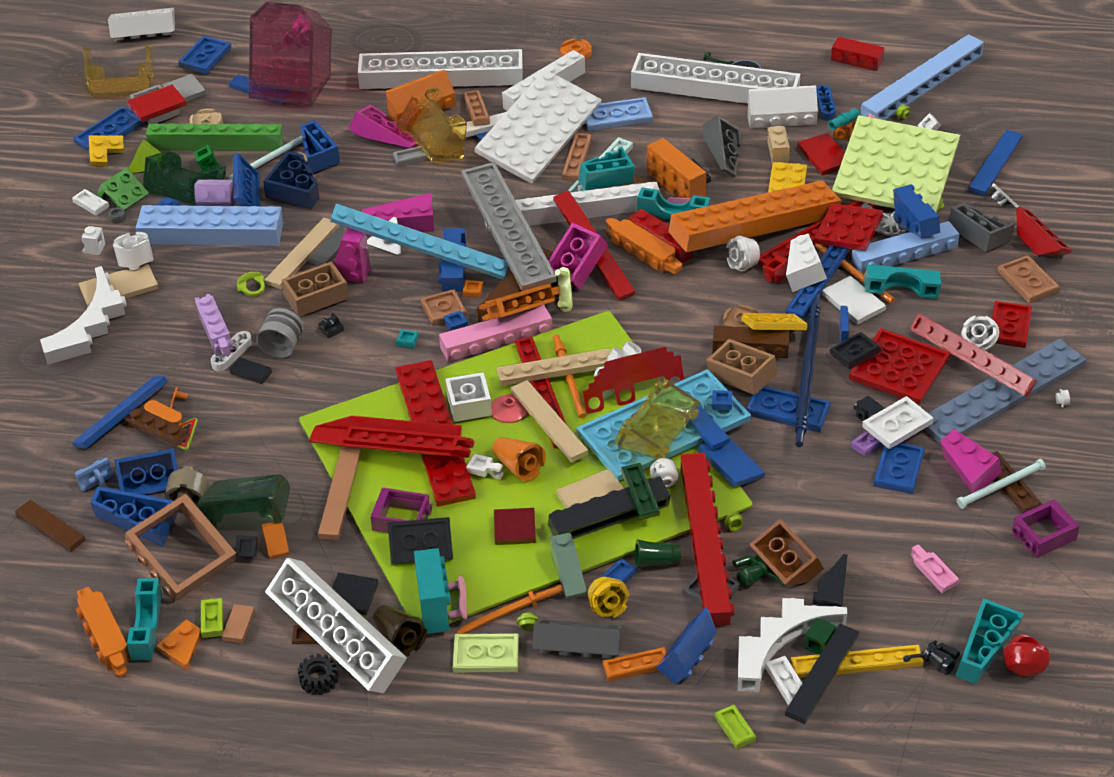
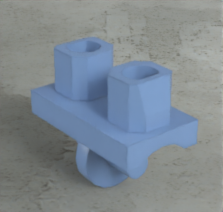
M108 458L97 460L92 465L75 472L83 492L98 484L101 486L104 484V481L115 476Z

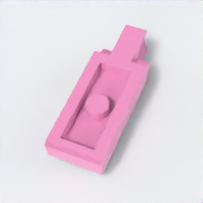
M919 544L912 547L911 557L914 559L913 562L941 593L959 585V578L934 552L926 553Z

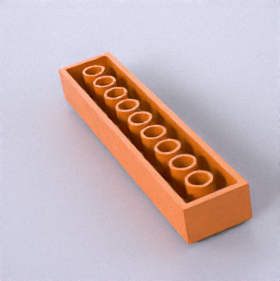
M822 180L671 214L668 232L685 252H691L728 243L730 239L736 236L750 238L819 222L825 218L831 204H841V199Z

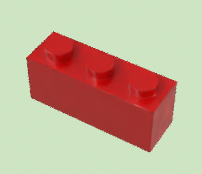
M838 36L832 46L831 60L878 71L884 60L885 47Z

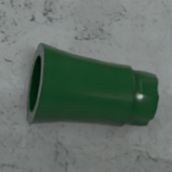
M637 539L634 552L636 568L648 566L679 565L681 562V547L678 544L648 542Z

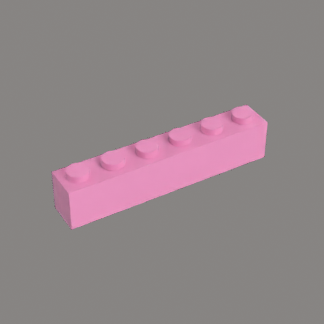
M540 305L508 316L439 334L440 348L447 362L512 344L514 340L552 330V317L545 305Z

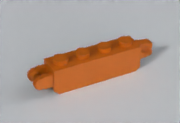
M607 218L606 225L609 227L606 228V234L611 237V242L662 274L666 271L677 274L682 270V263L675 258V248L630 220H622L620 222L615 218Z
M548 283L486 301L485 304L479 305L480 309H487L488 312L482 319L483 321L492 320L555 301L554 295L559 294V286L552 288L551 284Z
M89 586L78 590L77 603L79 607L76 608V613L79 620L84 619L85 621L82 623L86 634H91L89 640L93 649H98L96 654L100 664L104 663L107 670L112 669L118 678L126 676L128 671L125 663H128L130 660L127 643L102 592H92Z

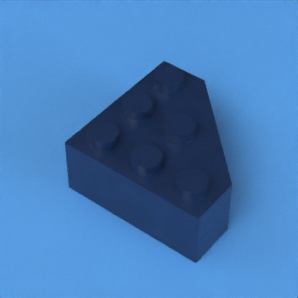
M287 151L263 181L267 198L310 209L320 199L318 182L314 179L303 154Z

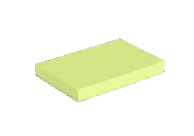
M455 634L453 673L518 672L519 634Z

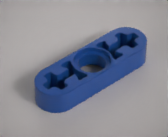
M827 85L817 86V105L821 118L827 121L835 119L836 107L830 87Z

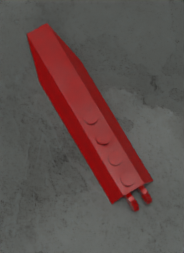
M352 415L316 425L309 438V442L336 446L449 457L457 455L460 458L470 457V448L472 449L475 444L473 439L461 437L462 425Z

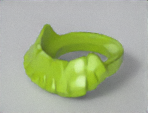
M260 272L245 273L236 282L238 292H243L249 297L260 296L265 290V278ZM254 280L260 283L261 288L255 292L249 291L246 288V282Z

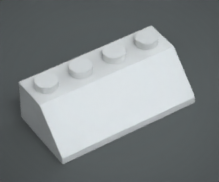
M816 85L749 89L748 121L750 129L775 126L817 125Z

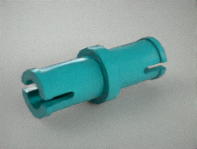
M853 108L828 121L830 130L834 131L841 126L849 125L851 121L857 119L858 115H860L858 109Z

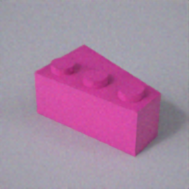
M347 228L341 239L334 262L335 267L345 281L364 284L370 272L367 236L365 233Z
M955 429L940 441L943 456L953 470L961 477L962 482L969 488L971 494L988 486L1002 473L1000 460L997 456Z

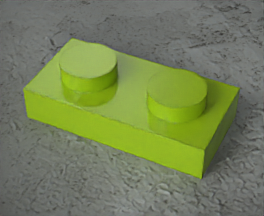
M222 598L201 600L202 638L222 636Z

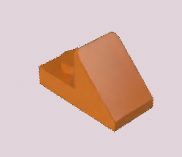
M282 520L261 524L269 559L290 555Z

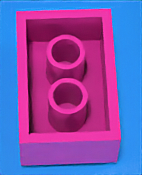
M572 223L548 262L554 273L562 267L568 268L571 286L580 290L608 244L601 235Z

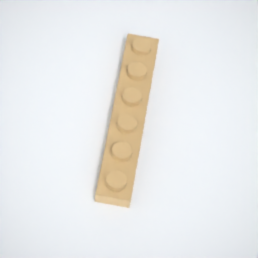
M603 349L497 367L500 386L522 383L526 380L534 381L593 371L598 367H605L604 362L607 360L610 350Z

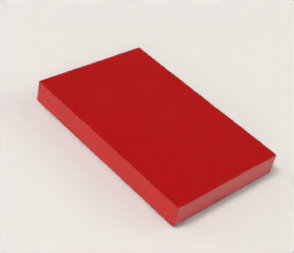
M173 84L127 101L128 106L141 122L187 105L185 98Z
M828 133L797 142V147L821 175L840 169L845 152Z
M995 301L992 320L996 322L999 328V337L995 344L1026 348L1032 306Z

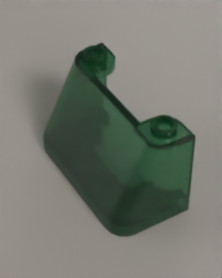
M165 151L145 158L143 186L150 193L196 205L194 184L198 180H223L226 175V166L214 165L209 171L195 172L181 168V157L177 153Z
M280 474L214 481L199 498L197 507L215 528L217 527V521L223 522V517L226 514L258 511L261 518H265V515L273 518L274 524L283 523L290 485L288 480Z

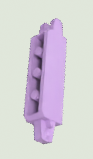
M207 294L206 297L201 299L199 297L195 298L201 323L215 355L222 353L223 357L231 355L230 351L234 350L230 333L213 296Z

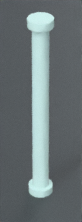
M1038 459L1036 463L966 497L957 498V504L961 509H964L968 504L1038 470H1045V463L1042 459Z

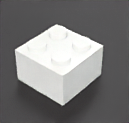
M484 372L446 379L447 398L454 422L492 415L491 398Z

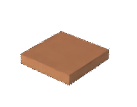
M455 289L420 299L421 305L432 326L445 323V315L460 310L467 317V311Z

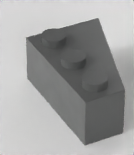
M965 203L951 208L948 221L961 236L978 246L981 250L987 252L1010 242L1014 223H1003L999 221V217L993 216L991 218L983 214L984 211Z

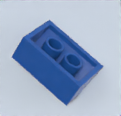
M174 448L114 460L120 491L141 495L165 491L170 474L178 470Z
M706 607L687 624L656 667L675 684L682 679L686 681L693 673L692 666H697L704 657L701 653L704 650L707 651L714 643L712 638L716 634V629L710 611Z

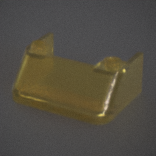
M145 44L146 62L139 65L138 76L106 78V72L102 66L92 65L91 49L83 48L87 93L93 97L131 95L152 87L154 78L153 46Z

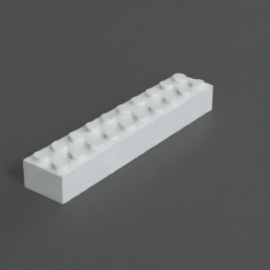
M522 49L359 54V89L395 88L441 70L446 71L452 87L514 86L523 80Z
M638 53L631 71V88L718 99L720 101H733L736 103H748L749 89L800 86V74L643 53Z

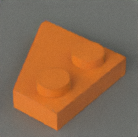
M186 619L156 646L157 651L185 670H188L192 655H195L196 645L202 637L201 628Z

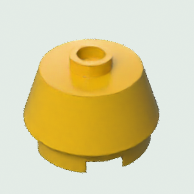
M600 577L590 585L588 598L591 610L596 615L602 618L609 616L615 618L621 615L627 608L626 602L630 595L627 586L622 581L610 577Z

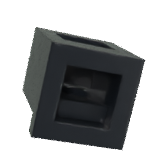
M868 395L858 400L853 407L856 410V417L860 421H865L885 409V407Z

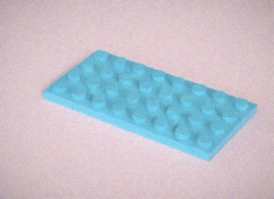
M707 369L576 427V433L603 465L610 469L618 481L624 479L621 473V467L641 462L644 470L651 467L660 458L668 459L705 442L681 415V409L698 402L724 432L751 421V414L733 395L732 410L712 409L713 390H728Z

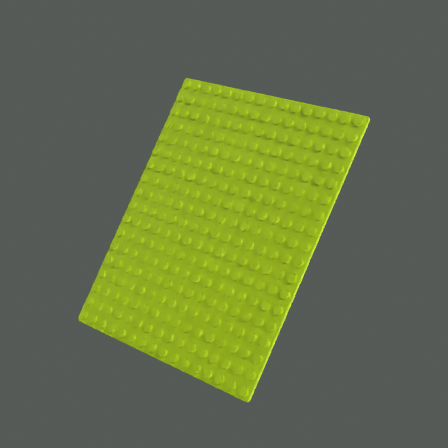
M610 311L533 336L541 360L559 357L554 350L553 336L556 334L560 336L562 343L566 347V356L609 349L611 353L614 347L622 350L626 341L633 343ZM515 343L435 370L453 425H462L461 437H469L475 442L474 447L470 448V457H464L466 465H468L474 454L493 458V463L503 465L501 472H504V475L501 479H495L489 473H487L486 477L469 473L476 492V499L437 507L421 454L361 448L362 453L347 508L405 613L422 620L415 562L391 565L389 534L372 531L370 516L382 487L427 494L432 504V512L426 519L450 518L453 559L445 560L448 583L458 581L459 576L464 578L466 584L467 617L526 595L530 591L534 592L560 582L551 556L550 537L553 535L548 527V516L555 510L565 509V506L557 496L556 490L607 470L576 433V427L628 405H618L615 392L604 399V409L602 411L590 414L586 412V417L580 419L565 375L549 378L567 426L588 449L587 456L571 463L559 448H553L549 436L529 413L525 418L515 423L497 421L492 415L453 421L447 398L446 379L484 372L491 403L499 396L512 394L511 387L517 384L500 386L497 367L521 364ZM596 370L573 374L584 409L583 390H587L589 388L588 384L594 382ZM659 377L634 383L635 401L666 388L665 384ZM399 383L299 418L300 424L308 438H310L316 425L351 415L410 421ZM622 390L619 395L622 401L629 400L631 398L630 390ZM593 397L589 400L588 405L591 409H596L599 407L600 401L597 397ZM500 437L537 443L543 447L546 453L544 467H540L538 470L540 474L535 479L528 482L519 480L493 454V443ZM311 442L331 480H333L342 446ZM699 445L668 458L676 465L678 480L673 486L667 488L671 495L668 507L659 509L660 516L643 520L636 517L573 539L582 573L633 554L637 539L662 543L690 532L680 461L681 454L699 453L697 451ZM710 464V473L708 475L713 478V488H711V491H715L716 499L713 505L718 508V519H716V522L725 519L730 513H740L751 509L752 501L741 486L733 487ZM650 467L644 469L647 479L652 478ZM624 479L619 481L623 488L627 487ZM390 506L386 517L412 521L417 519L419 510ZM534 508L536 543L495 545L494 509ZM459 588L449 590L451 605H447L449 624L463 619L462 616L452 619L449 616L450 611L459 609Z

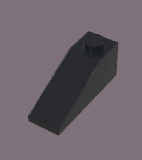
M843 554L820 581L818 592L814 591L813 604H817V606L842 607L847 554Z

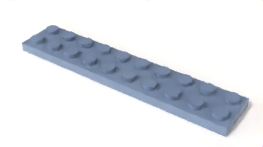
M1058 339L1012 365L1037 380L1028 397L991 377L929 412L928 414L934 418L933 424L923 430L939 443L953 429L965 435L1085 366L1087 359L1064 341Z

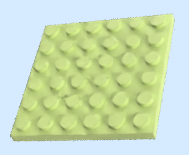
M858 115L832 191L841 198L895 208L893 189L912 184L915 187L914 192L923 196L921 200L925 204L929 203L937 213L960 141V135Z

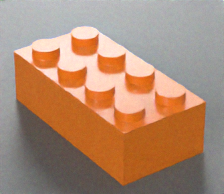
M664 138L647 145L646 171L649 176L653 177L677 198H692L693 195L706 197V172Z

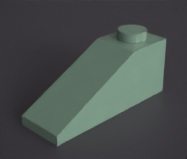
M565 533L550 537L551 556L566 599L587 595L571 534Z

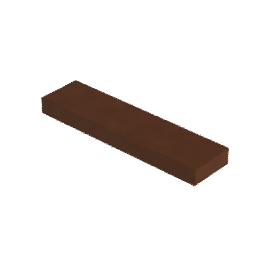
M998 451L992 453L999 458L1002 471L994 479L996 482L1016 473ZM1022 479L1002 488L1022 513L1042 505Z
M29 500L15 511L17 517L70 553L86 541L83 534L32 500Z

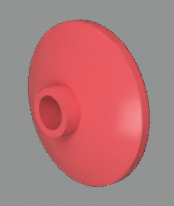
M513 394L499 396L491 403L493 418L503 423L518 422L528 414V411Z

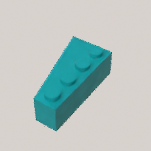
M439 548L414 551L422 621L425 623L427 634L449 631L447 605H451L444 556H440Z
M983 598L955 677L977 684L1018 630L1024 613Z

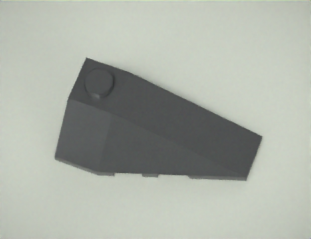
M717 115L702 125L703 136L722 171L735 177L738 168L737 157L740 156L738 149L742 144L741 132L738 127Z

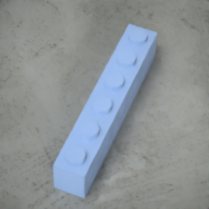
M947 221L940 223V233L920 238L912 232L870 243L866 251L852 249L851 263L862 274H865L867 264L895 266L958 248L959 233Z

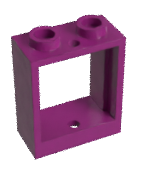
M382 487L370 516L372 531L388 533V523L408 521L386 517L390 506L419 510L416 520L426 519L432 512L429 495Z
M1051 500L1014 517L1012 532L1016 538L1022 541L1027 550L1038 558L1077 540L1080 525L1055 500ZM1047 518L1059 531L1040 539L1029 526Z

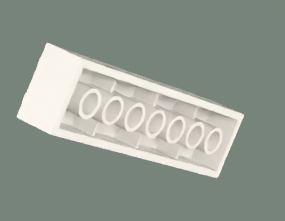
M287 558L265 591L368 691L384 693L407 659L404 654L303 561Z

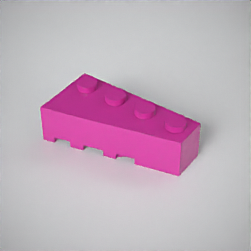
M431 193L362 209L363 213L387 221L392 217H396L399 225L420 232L434 231Z

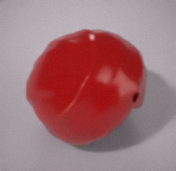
M1026 634L1016 636L1003 649V660L1007 670L1021 677H1034L1046 670L1050 662L1049 650L1033 637Z

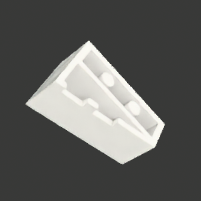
M809 234L800 235L791 240L786 276L792 292L827 279Z

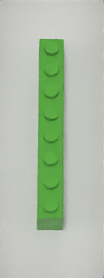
M154 123L149 124L146 131L147 142L157 150H199L209 144L212 151H274L284 144L282 124Z

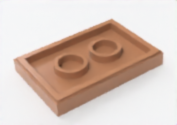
M1029 255L998 266L997 271L1028 303L1060 292V286Z

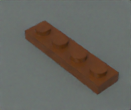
M139 408L132 410L130 414L123 418L125 425L173 446H178L190 436L188 429Z

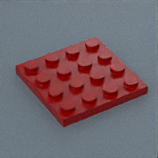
M880 328L872 341L880 346L882 352L855 366L849 373V380L901 399L907 396L914 403L920 405L950 359L951 352Z

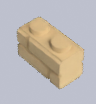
M769 127L767 143L772 164L773 162L788 163L790 147L785 127Z

